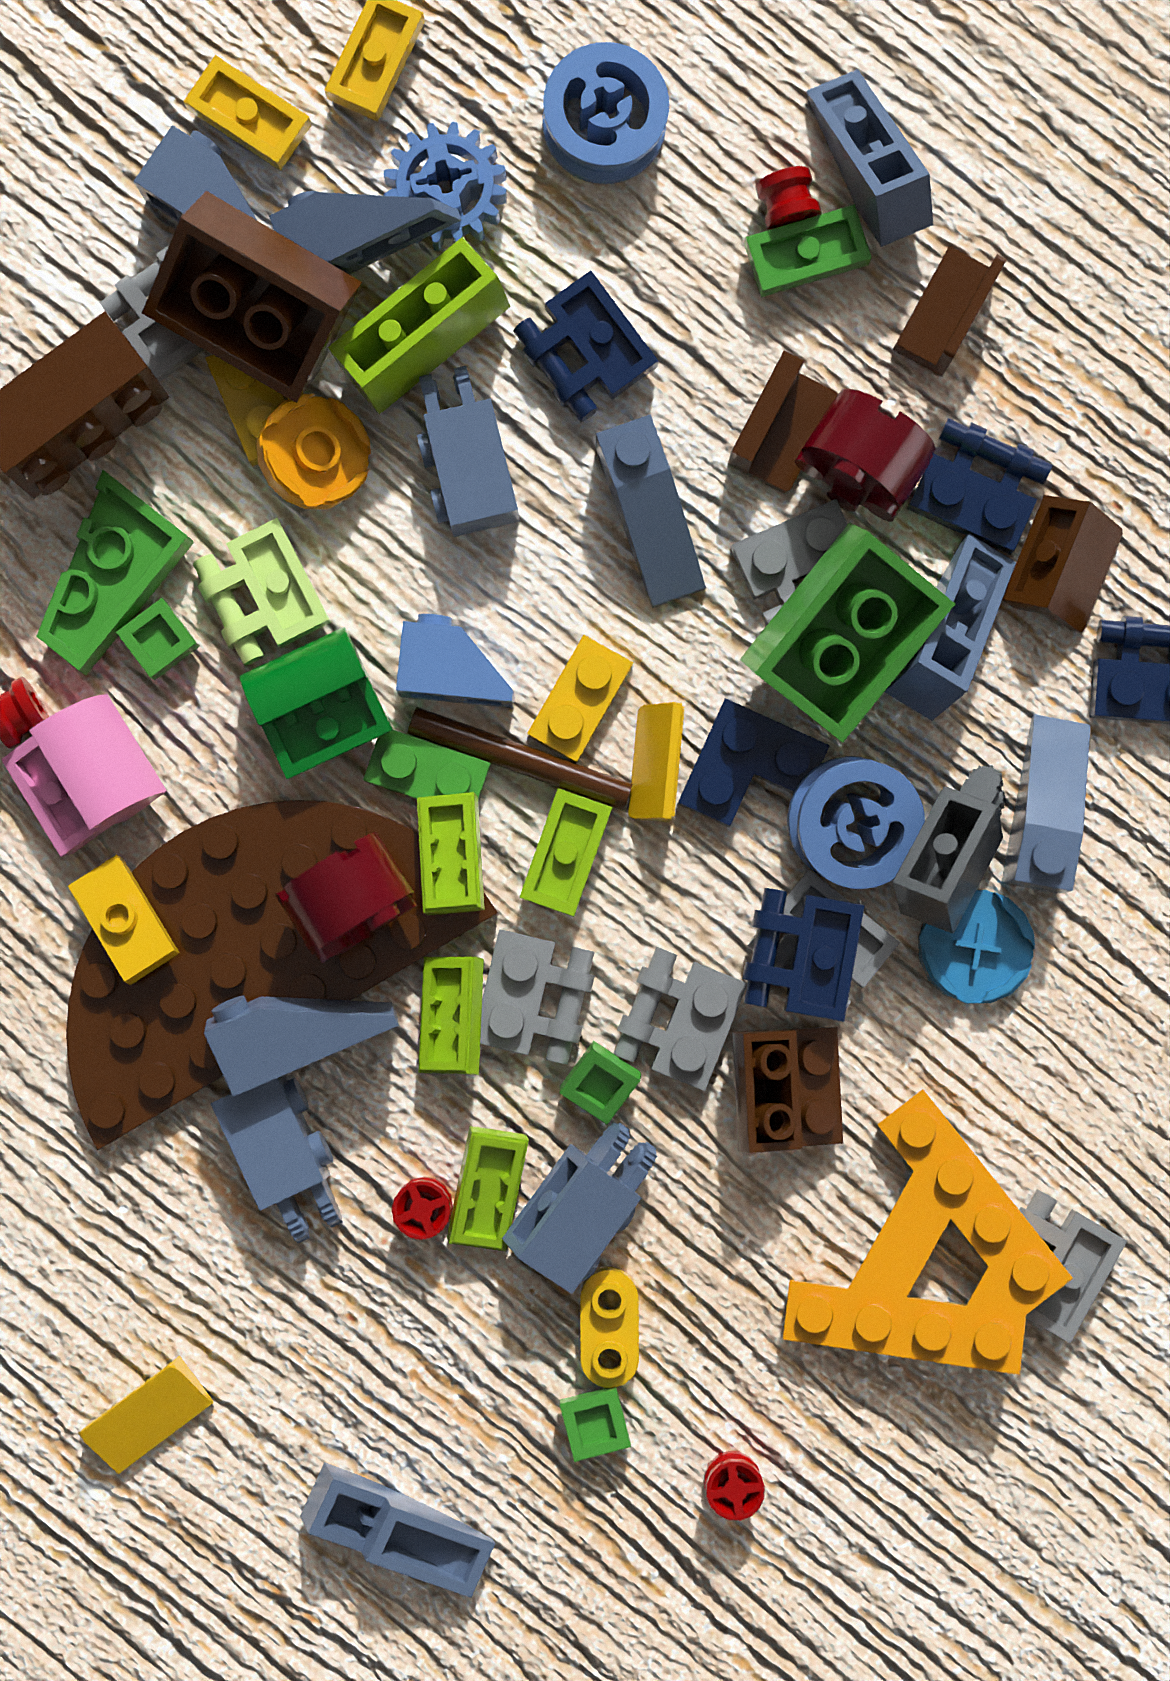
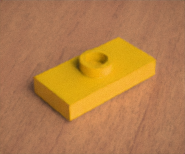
M118 854L68 885L125 983L132 985L180 954L126 862Z

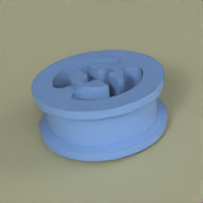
M598 42L572 51L555 66L548 78L544 91L542 124L544 138L550 153L567 172L587 182L614 184L637 176L654 161L664 141L669 115V94L660 71L650 59L639 51L623 44ZM624 88L630 91L643 107L646 120L640 129L634 130L629 127L632 98L630 95L623 99ZM574 98L581 100L579 129L581 132L587 128L586 140L581 138L571 128L564 113L569 101ZM601 109L603 111L595 115L596 110ZM615 112V117L610 119L608 115Z
M856 756L834 758L811 770L795 789L790 800L787 815L790 841L802 862L827 880L852 889L874 888L892 881L925 822L921 799L914 786L903 774L883 763ZM867 781L874 784L880 790V797L876 802L853 793L846 794L849 803L837 798L832 799L824 811L823 820L820 822L826 802L843 786L854 782ZM852 809L865 816V819L857 823L859 835L846 829V825L854 822ZM862 840L875 847L882 843L873 854L858 861H838L830 853L832 845L836 842L859 852L865 851Z

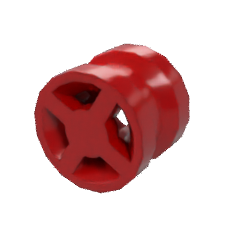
M794 166L768 174L756 183L757 197L765 202L768 211L764 218L767 231L822 214L819 201L811 197L809 188L813 179L808 167Z
M23 676L12 681L10 690L0 694V740L7 748L11 749L21 744L23 735L29 733L30 729L49 717L38 694Z
M426 1176L413 1178L400 1189L394 1198L392 1206L394 1223L402 1233L410 1238L419 1240L433 1238L444 1229L451 1217L453 1209L452 1196L446 1185L436 1178Z
M726 1451L716 1455L708 1463L704 1472V1488L710 1507L719 1516L727 1520L741 1521L751 1517L760 1509L765 1498V1485L757 1464L750 1456L740 1451ZM727 1477H729V1479L725 1482L724 1486L718 1487V1485L723 1484L724 1480Z

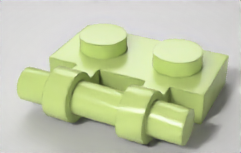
M278 518L226 543L236 564L221 571L213 554L205 555L193 563L201 580L198 589L205 603L212 602L225 627L221 634L228 648L236 649L244 666L251 665L264 657L255 637L268 629L277 645L283 648L331 623ZM247 584L259 610L247 616H244L233 594L236 588Z

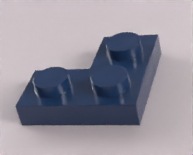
M725 698L677 804L726 827H730L753 776L793 794L801 780L811 770L822 764L830 745Z

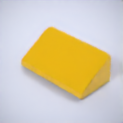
M682 703L649 704L641 706L638 710L631 778L633 786L630 791L628 810L629 817L632 819L669 823L675 817L685 709Z
M179 1355L88 1423L78 1434L86 1445L117 1474H120L213 1404L214 1401Z

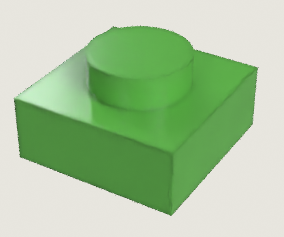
M160 598L116 631L145 672L154 681L200 647L163 598Z
M593 1040L561 1084L559 1093L608 1125L640 1082L641 1072Z
M617 1387L602 1388L560 1399V1408L574 1462L631 1447V1440Z

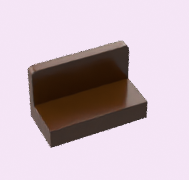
M949 246L899 336L893 351L943 376L1007 259L997 254L989 267Z
M785 350L740 433L727 464L784 494L790 492L801 471L794 462L831 402L838 395L835 390L801 374L800 372L805 360Z
M1044 495L1002 600L1015 609L1050 615L1070 631L1083 632L1122 537L1123 529L1090 501Z

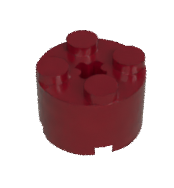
M842 389L835 400L831 402L794 462L804 473L815 479L822 480L830 486L826 495L831 501L837 499L841 508L855 512L858 506L861 505L877 517L892 522L929 466L934 456L933 453L936 450L935 444L927 432L900 411L893 420L878 411L883 400L859 390Z
M372 832L354 841L357 848L349 853L346 851L341 853L336 851L287 883L283 887L284 890L275 894L313 956L317 955L321 963L330 960L339 953H345L370 937L369 932L376 930L385 923L393 922L417 906L412 897L414 890L377 832Z

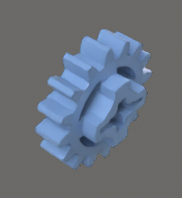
M451 122L447 134L440 135L435 124L429 123L427 125L428 137L420 140L412 132L406 134L410 149L407 153L393 148L391 151L392 161L398 169L384 170L385 185L392 188L384 193V196L432 198L458 209L461 221L430 235L434 251L441 250L444 239H452L453 243H455L462 236L469 233L481 242L485 239L482 223L486 221L489 224L498 225L500 222L499 211L493 204H507V189L499 185L507 180L505 166L493 165L498 159L497 148L492 144L480 149V132L476 129L471 131L466 138L460 137L457 122ZM451 154L461 156L468 161L463 162ZM428 159L424 164L423 168L421 169V171L419 173L413 174L415 169L423 161ZM449 180L453 191L442 193L439 182ZM479 199L476 206L463 216L470 202Z

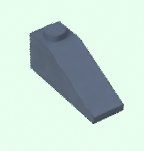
M857 69L807 90V100L857 211L881 247L933 226L930 174L860 71Z
M172 125L134 180L145 202L176 222H179L180 217L206 191L256 219L220 157L221 149L207 136L195 130L189 136Z
M318 191L302 192L291 197L287 202V207L269 216L274 231L349 275L461 221L458 209L432 198Z
M651 414L596 433L595 450L652 608L706 590V584L672 472Z
M970 533L963 538L936 586L938 590L955 603L954 607L889 685L885 693L933 721L968 692L1014 570L1015 561Z
M1037 714L1032 715L1001 883L1057 894L1073 891L1084 829L1091 725Z
M239 996L225 1001L212 1009L214 1017L207 1019L204 1034L234 1097L399 1025L397 1012L392 1002L263 996L247 1002L245 996Z

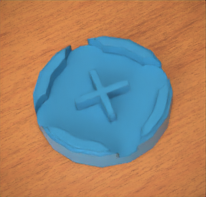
M987 890L975 891L954 934L923 923L918 936L919 961L927 979L945 996L963 1003H993L1011 995L1028 977L1032 966L1031 961L1033 959V949H1035V938L1026 914L1008 897Z

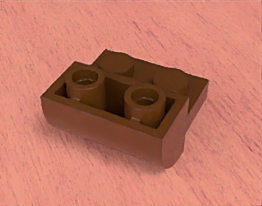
M837 1027L732 1032L738 1151L743 1153L797 1150L805 1146L842 1144L843 1127Z

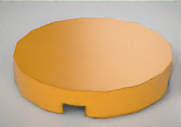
M303 394L297 403L290 399L282 401L263 421L256 441L258 465L268 485L285 501L304 509H329L351 498L366 481L369 469H367L369 465L368 456L371 454L370 439L361 420L344 403L331 397L325 399L314 396L315 394Z

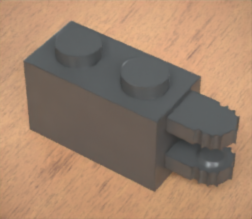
M979 765L977 769H973V772L969 773V779L965 780L960 791L946 786L941 790L892 882L901 914L954 934L1003 840L1000 816L1002 815L1001 810L1005 809L1006 799L1005 793L1001 788L1003 786L1002 774L998 773L993 768V765L990 767H981Z

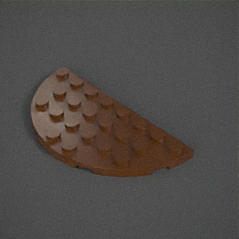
M311 800L265 802L237 808L211 817L181 832L156 849L132 871L133 876L180 954L132 985H129L123 981L92 928L83 946L74 973L68 1002L66 1029L68 1066L74 1096L83 1122L96 1149L99 1150L223 1077L204 1034L207 1019L214 1017L212 1009L221 1003L239 996H245L247 1002L261 996L352 1001L498 914V911L484 892L485 910L426 915L423 913L419 833L386 816L355 806ZM372 832H377L414 890L412 897L417 906L393 922L385 923L376 930L369 932L370 937L345 953H339L330 960L321 963L317 955L313 956L275 894L284 890L283 887L326 857L336 851L339 853L343 851L349 853L357 848L354 841Z

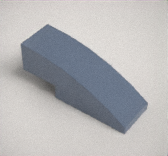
M324 1462L300 1515L310 1535L359 1551L363 1554L366 1562L470 1598L495 1546L492 1538L422 1502Z

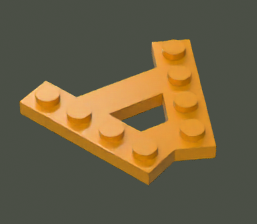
M922 1089L877 1124L914 1172L849 1288L790 1280L783 1340L1020 1375L1026 1315L1071 1281L1073 1277L924 1089ZM952 1219L988 1265L970 1300L965 1305L908 1296L947 1224Z

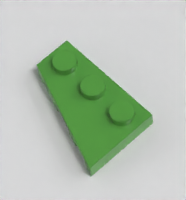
M103 469L95 487L99 492L88 518L83 517L76 537L79 539V543L69 568L60 575L36 636L84 675L91 671L118 637L116 631L133 619L194 543L189 536Z

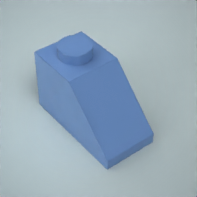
M418 614L417 622L403 621L396 691L400 697L514 708L515 695L513 689L462 627L452 626L451 617L437 614Z

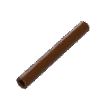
M416 707L408 727L407 734L487 761L624 811L633 786L632 783Z

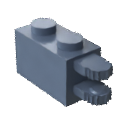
M466 365L454 368L455 374L453 376L456 393L461 397V406L440 410L438 403L440 395L432 374L419 377L427 414H423L427 432L418 434L417 439L425 469L436 466L441 485L440 488L430 490L438 524L449 521L454 537L520 522L515 494L491 398L475 402Z
M283 1075L233 1097L231 1093L210 1103L259 1211L277 1204L294 1241L297 1243L310 1238L309 1225L304 1214L301 1213L294 1195L310 1188L316 1200L322 1219L327 1222V1225L332 1228L343 1223L340 1209L326 1180L331 1175L326 1165L333 1163V1157L322 1133L319 1130L311 1133L302 1113L309 1109V1105L295 1077L287 1080L286 1076Z
M620 1122L618 1124L612 1123L610 1127L608 1126L588 1154L570 1144L502 1237L519 1260L571 1294H573L581 1281L588 1279L595 1272L602 1252L615 1234L623 1231L631 1222L635 1213V1207L641 1200V1197L635 1191L648 1174V1170L656 1162V1148L647 1141L645 1143L639 1142L638 1145H635L630 1150V1154L624 1158L614 1173L610 1171L630 1138L629 1129Z

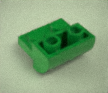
M345 626L240 675L241 685L258 725L262 727L286 779L300 775L393 731L371 684L370 677Z

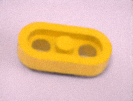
M603 1267L595 1270L584 1281L580 1292L581 1366L591 1382L604 1388L619 1387L627 1383L636 1373L639 1364L638 1291L630 1275L615 1267ZM610 1289L620 1295L621 1301L616 1308L605 1309L599 1304L598 1297L603 1291ZM606 1349L616 1350L621 1356L620 1363L614 1368L602 1366L598 1360L602 1351Z

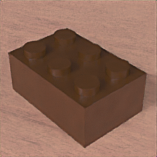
M206 191L180 217L142 314L297 403L318 375L329 353L328 347L334 342L362 282Z
M106 311L0 388V469L33 499L41 493L46 496L62 488L71 478L70 471L87 459L95 461L105 456L116 445L117 440L115 438L132 425L140 427L149 423L161 412L163 408L161 404L170 398Z

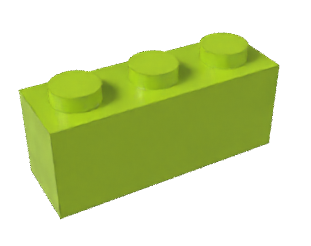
M462 236L333 342L328 349L345 376L380 415L419 383L420 376L430 374L511 306L499 277Z

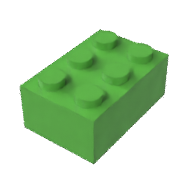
M849 522L740 658V661L843 743L950 612L955 603L870 532Z

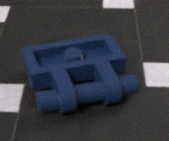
M592 270L545 303V310L555 322L554 325L542 333L532 318L529 317L520 322L513 330L525 347L522 354L532 367L539 366L555 387L552 394L563 408L569 406L580 422L589 419L598 410V407L587 394V391L599 382L613 400L658 367V359ZM568 341L586 364L573 374L556 352Z
M948 418L940 433L939 440L957 447L956 455L953 461H950L933 453L934 456L920 478L907 510L963 535L970 533L987 545L1011 555L1017 547L1037 499L1017 491L1018 485L1022 477L1044 485L1053 464L1033 456L1034 449L1018 443L1016 447H1012L986 435L987 429L971 422L969 427ZM975 456L1005 468L999 482L970 470Z
M1123 616L1121 621L1100 619L1097 626V642L1117 644L1116 660L1098 658L1093 661L1089 718L1170 725V625L1143 623L1142 617ZM1140 647L1168 648L1167 664L1139 662Z
M764 888L761 910H754L752 927L757 928L751 963L745 962L742 979L748 980L744 1003L767 1007L771 984L788 987L784 1011L844 1022L865 905L804 895L801 917L784 915L787 898L786 891ZM780 933L797 935L791 970L774 967Z

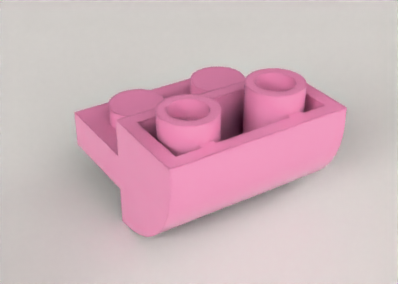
M108 694L82 700L48 717L29 730L32 735L29 739L1 759L60 857L74 854L109 827L127 821L167 792Z

